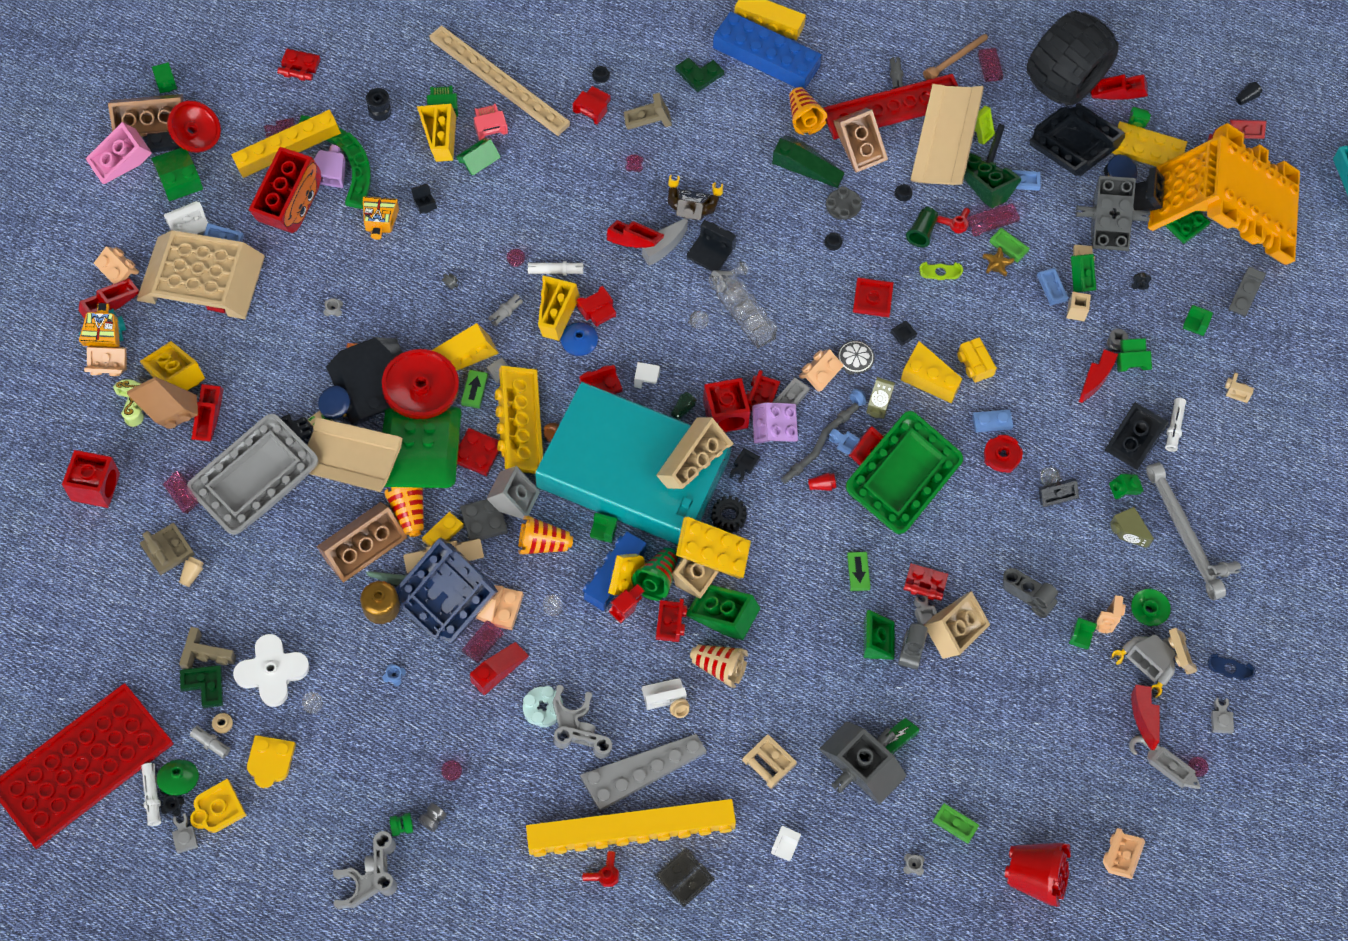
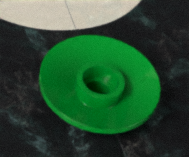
M1154 589L1139 591L1131 601L1132 614L1140 623L1147 626L1163 624L1171 612L1170 603L1166 596ZM1146 608H1150L1152 612H1148Z
M173 760L163 765L158 771L157 785L166 794L182 795L188 793L196 786L199 773L193 763L186 760Z

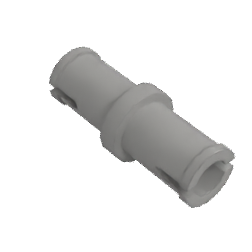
M517 294L513 295L510 300L502 303L499 309L488 317L489 321L494 320L492 324L497 326L503 319L512 315V312L523 303L522 299L516 301L520 297Z
M1237 561L1230 563L1220 562L1218 565L1208 566L1206 574L1210 578L1218 576L1228 577L1230 574L1239 573L1241 565Z
M198 725L190 733L191 738L203 744L206 750L210 749L222 759L231 750L230 747L217 740V736L214 734L210 735Z

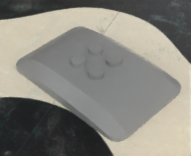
M268 414L188 482L187 489L229 534L236 535L254 523L295 488L318 465V457L277 415Z

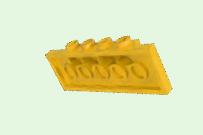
M501 365L499 368L500 386L495 391V400H498L499 404L496 407V417H499L500 421L497 424L496 431L497 434H500L501 438L498 441L497 448L498 451H501L502 457H504L505 469L517 466L523 473L535 474L543 458L537 370Z

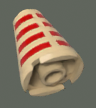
M699 644L693 647L690 653L693 664L732 688L736 687L734 683H740L747 666L744 656L748 657V651L742 648Z

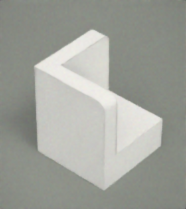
M638 362L634 387L642 389L643 382L656 384L660 375V366Z
M782 826L771 854L790 861L801 834Z

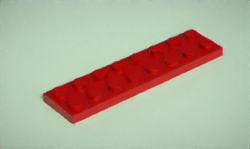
M949 74L823 107L827 113L825 121L835 140L839 139L834 120L864 108L873 110L878 128L925 116L932 84L959 87L954 75Z

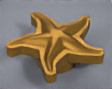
M1000 247L995 255L983 254L982 257L990 263L986 270L987 274L990 271H994L1007 276L1005 266L1014 263V258L1007 259L1003 257Z

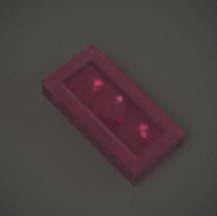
M996 48L979 50L978 57L985 82L1002 80L1003 73Z
M175 472L163 486L182 512L188 514L199 502L188 488V482L182 474Z
M487 620L464 646L462 652L476 663H479L503 635V631Z

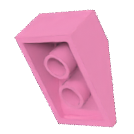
M122 122L85 159L101 183L106 184L141 165L152 152L137 130Z

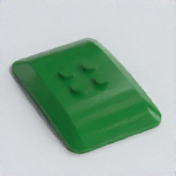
M451 406L444 413L429 419L408 418L400 415L392 408L385 411L382 433L399 436L403 439L401 449L384 487L449 488L455 484L462 416L460 408Z
M907 411L898 419L847 480L845 488L854 499L896 534H904L962 464L963 455L913 411Z

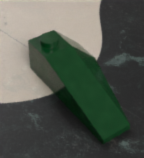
M787 135L779 139L773 152L772 164L836 188L839 187L845 174L803 141Z
M969 153L964 179L991 209L1007 202L1021 182V177L1009 168H999L996 166V163L984 162L981 160V157Z

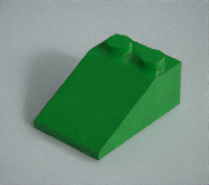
M179 148L151 158L169 202L203 190L200 177L187 150Z
M710 585L701 598L695 597L686 616L725 636L743 640L761 608L751 594Z

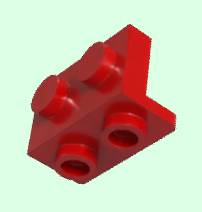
M759 370L757 376H753L751 381L753 388L751 391H747L746 394L750 411H752L753 405L773 403L780 385V381L762 376L763 371Z
M680 598V602L660 600L656 640L679 642L680 636H684L685 624H681L682 617H686L687 613L684 599Z

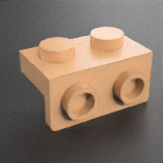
M106 246L94 262L113 284L126 280L130 274L137 275L139 273L135 268V264L131 260L126 259L124 252L117 247L111 248Z
M87 347V366L84 368V372H90L91 375L109 373L110 376H120L127 370L126 348Z
M830 349L818 351L813 356L814 360L806 364L802 368L803 372L799 375L801 379L806 378L818 392L822 391L843 367V364Z
M1115 595L1107 612L1101 611L1095 621L1097 624L1095 630L1101 633H1112L1120 622L1121 616H1124L1126 605L1123 604L1122 596Z
M1117 828L1115 834L1111 836L1109 852H1106L1103 858V864L1108 873L1132 879L1145 840L1124 834L1122 829Z

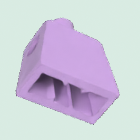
M331 145L329 151H318L314 161L321 171L320 185L343 188L346 163L344 155L339 153L340 148L336 145Z

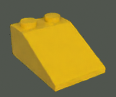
M172 341L140 360V363L153 378L158 377L187 391L205 380L198 363Z

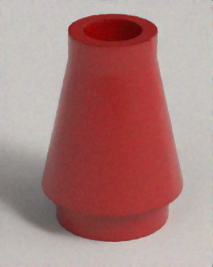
M828 472L808 479L810 490L832 491V489L837 488L834 473L830 474Z

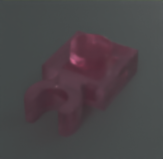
M294 119L276 121L277 126L265 125V132L271 131L266 133V138L294 126Z

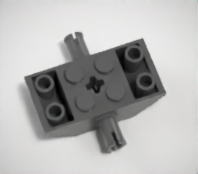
M1099 176L1094 193L1093 207L1076 206V210L1083 211L1075 212L1076 217L1092 218L1091 240L1093 249L1129 251L1132 222H1149L1150 217L1142 216L1150 215L1149 210H1134L1133 208L1136 178ZM1114 210L1116 215L1112 218L1109 212Z
M846 721L819 748L843 772L831 784L834 789L838 787V793H842L851 782H854L880 805L907 777L895 756L885 748L896 737L893 731L889 734L891 730L886 728L875 739L864 728Z

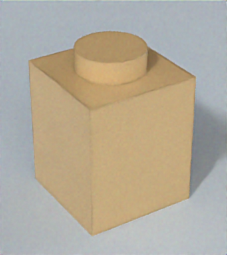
M1072 292L1068 302L1066 318L1085 321L1089 312L1091 295Z

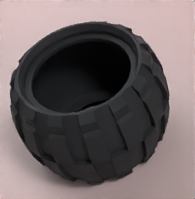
M1078 10L1069 12L1056 21L1038 42L1029 57L1027 74L1030 76V80L1035 87L1049 99L1059 104L1064 103L1066 106L1074 105L1085 98L1108 72L1117 57L1119 43L1114 39L1115 36L1111 30L1098 18L1085 12L1081 13Z

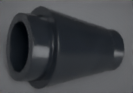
M1257 82L1248 83L1238 96L1235 97V100L1239 105H1243L1260 97L1262 88Z

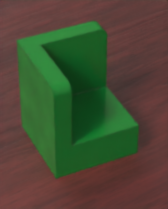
M1192 305L1187 314L1183 329L1204 336L1213 312Z
M595 513L590 537L612 543L617 529V518Z
M1078 618L1073 626L1069 644L1088 650L1097 624Z

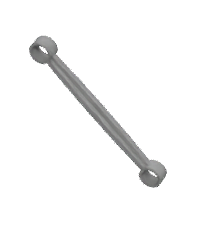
M1160 462L1148 465L1146 467L1147 476L1151 483L1156 484L1188 552L1205 580L1206 592L1209 598L1214 601L1225 597L1226 589L1220 579H1216V577L1210 578L1206 574L1210 563L1184 511L1166 481L1163 465Z

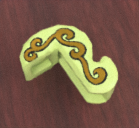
M124 379L116 382L113 388L117 395L128 398L121 413L124 421L128 426H138L142 423L144 415L142 409L127 395V391L141 383L135 380Z

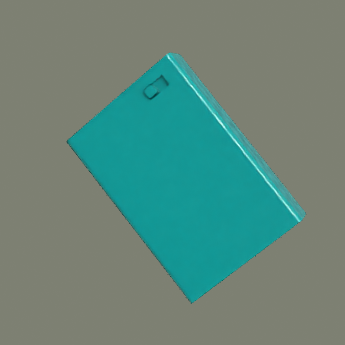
M581 382L536 470V487L600 514L617 518V521L678 545L683 518L690 517L701 521L727 466L731 447L726 448L722 455L713 459L707 468H703L699 475L683 489H669L656 475L691 425Z

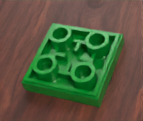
M1194 211L1164 226L1185 244L1206 229L1211 222L1200 211Z

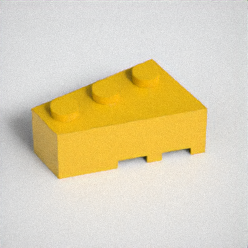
M452 104L417 106L435 161H453L456 114Z
M543 275L538 326L542 337L559 341L580 294L577 284Z
M478 323L431 350L445 356L453 364L456 371L499 354L491 337Z
M918 341L903 369L901 381L952 404L960 388L962 378Z

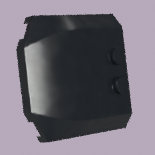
M1077 103L1076 107L1060 108L1038 124L1034 129L1033 137L1030 138V146L1073 175L1082 176L1120 146L1125 138V132L1082 104Z
M374 337L341 350L326 366L333 385L346 389L352 396L353 405L347 414L352 426L366 422L370 417L391 409L383 395L382 377L390 361L403 353L397 339Z

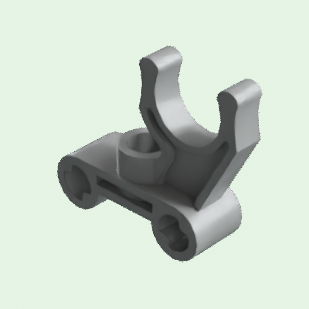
M558 685L552 702L559 727L554 733V745L560 749H565L573 742L593 747V753L598 758L608 757L612 749L611 740L606 736L594 734L596 726L578 721V719L584 717L589 712L592 693H585L584 704L579 709L569 710L562 705L560 700L564 687ZM562 734L568 737L565 738L564 741H560L558 739V737H561ZM605 744L607 750L601 751L598 745Z
M381 831L374 836V855L365 856L366 873L364 875H361L353 868L333 871V876L336 879L349 877L354 879L356 883V890L353 896L347 900H335L333 903L335 908L338 910L355 908L378 892L385 896H390L396 892L398 885L395 879L388 873L387 855L395 850L396 842L388 832ZM389 881L390 884L384 888L382 886L383 883Z

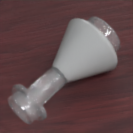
M738 262L737 267L730 271L713 270L709 277L711 287L714 290L723 291L734 276L739 274L745 276L749 271L748 265L745 262Z

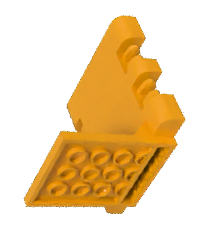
M1226 123L1214 132L1213 139L1157 167L1165 178L1163 208L1150 211L1148 229L1154 231L1194 211H1207V216L1227 229L1238 227L1242 239L1252 245L1262 244L1265 247L1266 254L1283 265L1295 262L1300 171L1286 161L1276 165L1272 164L1268 160L1269 150L1260 144L1253 148H1246L1244 133Z

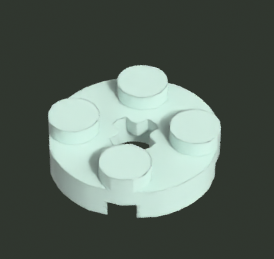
M552 687L534 688L524 697L523 713L529 723L540 727H549L557 722L552 704L556 691ZM540 703L548 704L546 711L538 710L537 707L540 706Z

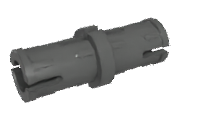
M892 57L889 60L891 67L890 78L892 79V89H896L897 86L898 88L903 87L902 77L904 74L901 70V59L896 57L895 63V58Z

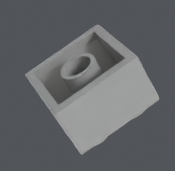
M517 466L499 472L486 499L499 512L523 519L525 515L529 516L540 491Z

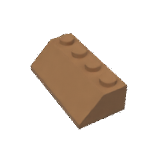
M183 94L111 100L108 103L112 132L122 122L135 128L141 137L147 136V134L169 132L167 127L169 113L177 104L184 102Z
M380 502L316 547L327 564L344 583L407 539V536L390 508Z

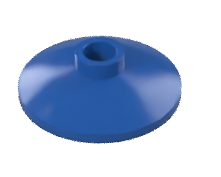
M581 322L567 326L561 336V344L565 351L575 356H584L591 353L598 343V335L595 329Z

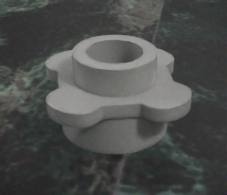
M334 298L326 300L324 303V315L341 316L343 302Z
M906 854L904 857L906 861L903 868L904 873H915L921 876L924 873L922 868L925 861L922 855Z

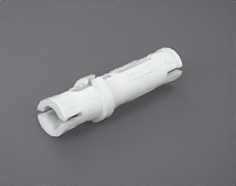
M528 262V274H563V276H567V274H583V262Z
M1176 398L1174 400L1170 427L1166 432L1168 437L1165 449L1171 452L1177 451L1179 438L1182 436L1181 426L1186 400L1183 398Z
M146 763L141 766L145 802L143 804L147 812V825L157 826L161 824L159 811L161 801L158 800L155 764Z

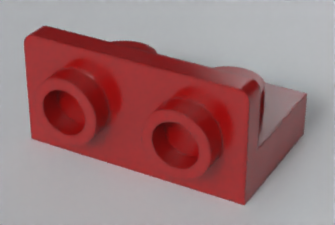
M606 365L599 370L585 372L579 377L580 383H587L614 395L623 392L616 374L615 365Z

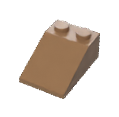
M864 108L834 120L839 139L855 173L888 160L872 109Z
M154 377L127 391V395L155 423L165 428H175L177 425L187 422L198 415L196 394L158 377Z

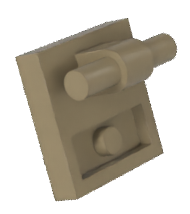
M174 522L153 535L149 531L142 535L145 540L141 541L140 545L160 576L195 555Z

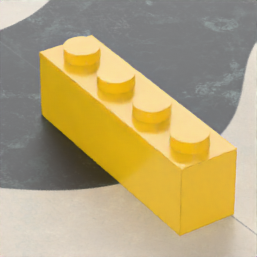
M738 0L734 9V13L796 41L805 26V14L768 0Z

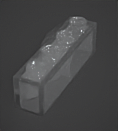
M719 275L716 295L755 347L759 349L776 339V324L770 321L766 311L758 306L753 294L748 293L743 281H739L735 275Z

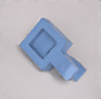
M834 428L828 438L832 443H838L837 449L847 455L850 454L860 438L848 431L843 435Z

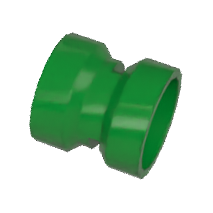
M410 812L404 813L399 817L396 815L389 816L393 837L399 836L400 833L404 832L406 834L414 833Z

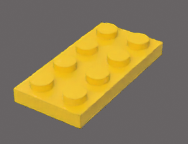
M1119 121L1117 128L1125 132V138L1112 153L1125 155L1132 160L1158 167L1183 154L1187 141Z
M684 517L676 556L740 579L744 578L751 541L693 518Z

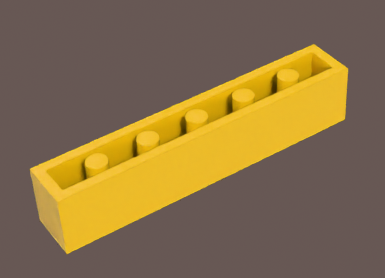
M329 109L231 155L240 174L245 178L269 167L279 147L299 153L341 134Z

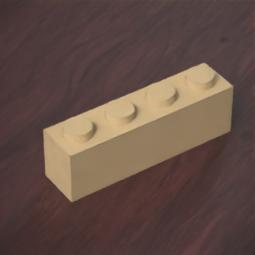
M712 417L696 418L656 476L669 489H683L699 475L703 468H707L713 459L722 455L723 451L726 448H730L734 443Z

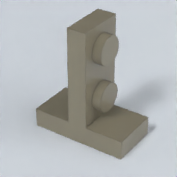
M660 93L653 94L654 103L624 111L625 125L628 130L660 120L665 128L672 126L670 111Z
M190 627L179 663L182 670L192 669L195 657L203 662L212 660L220 665H234L236 656L233 650L200 644L202 634L199 628Z

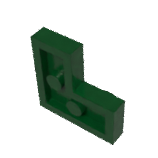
M687 58L675 66V70L697 93L724 75V70L714 60L699 68L690 58Z
M221 665L180 670L181 691L201 689L203 708L224 706Z

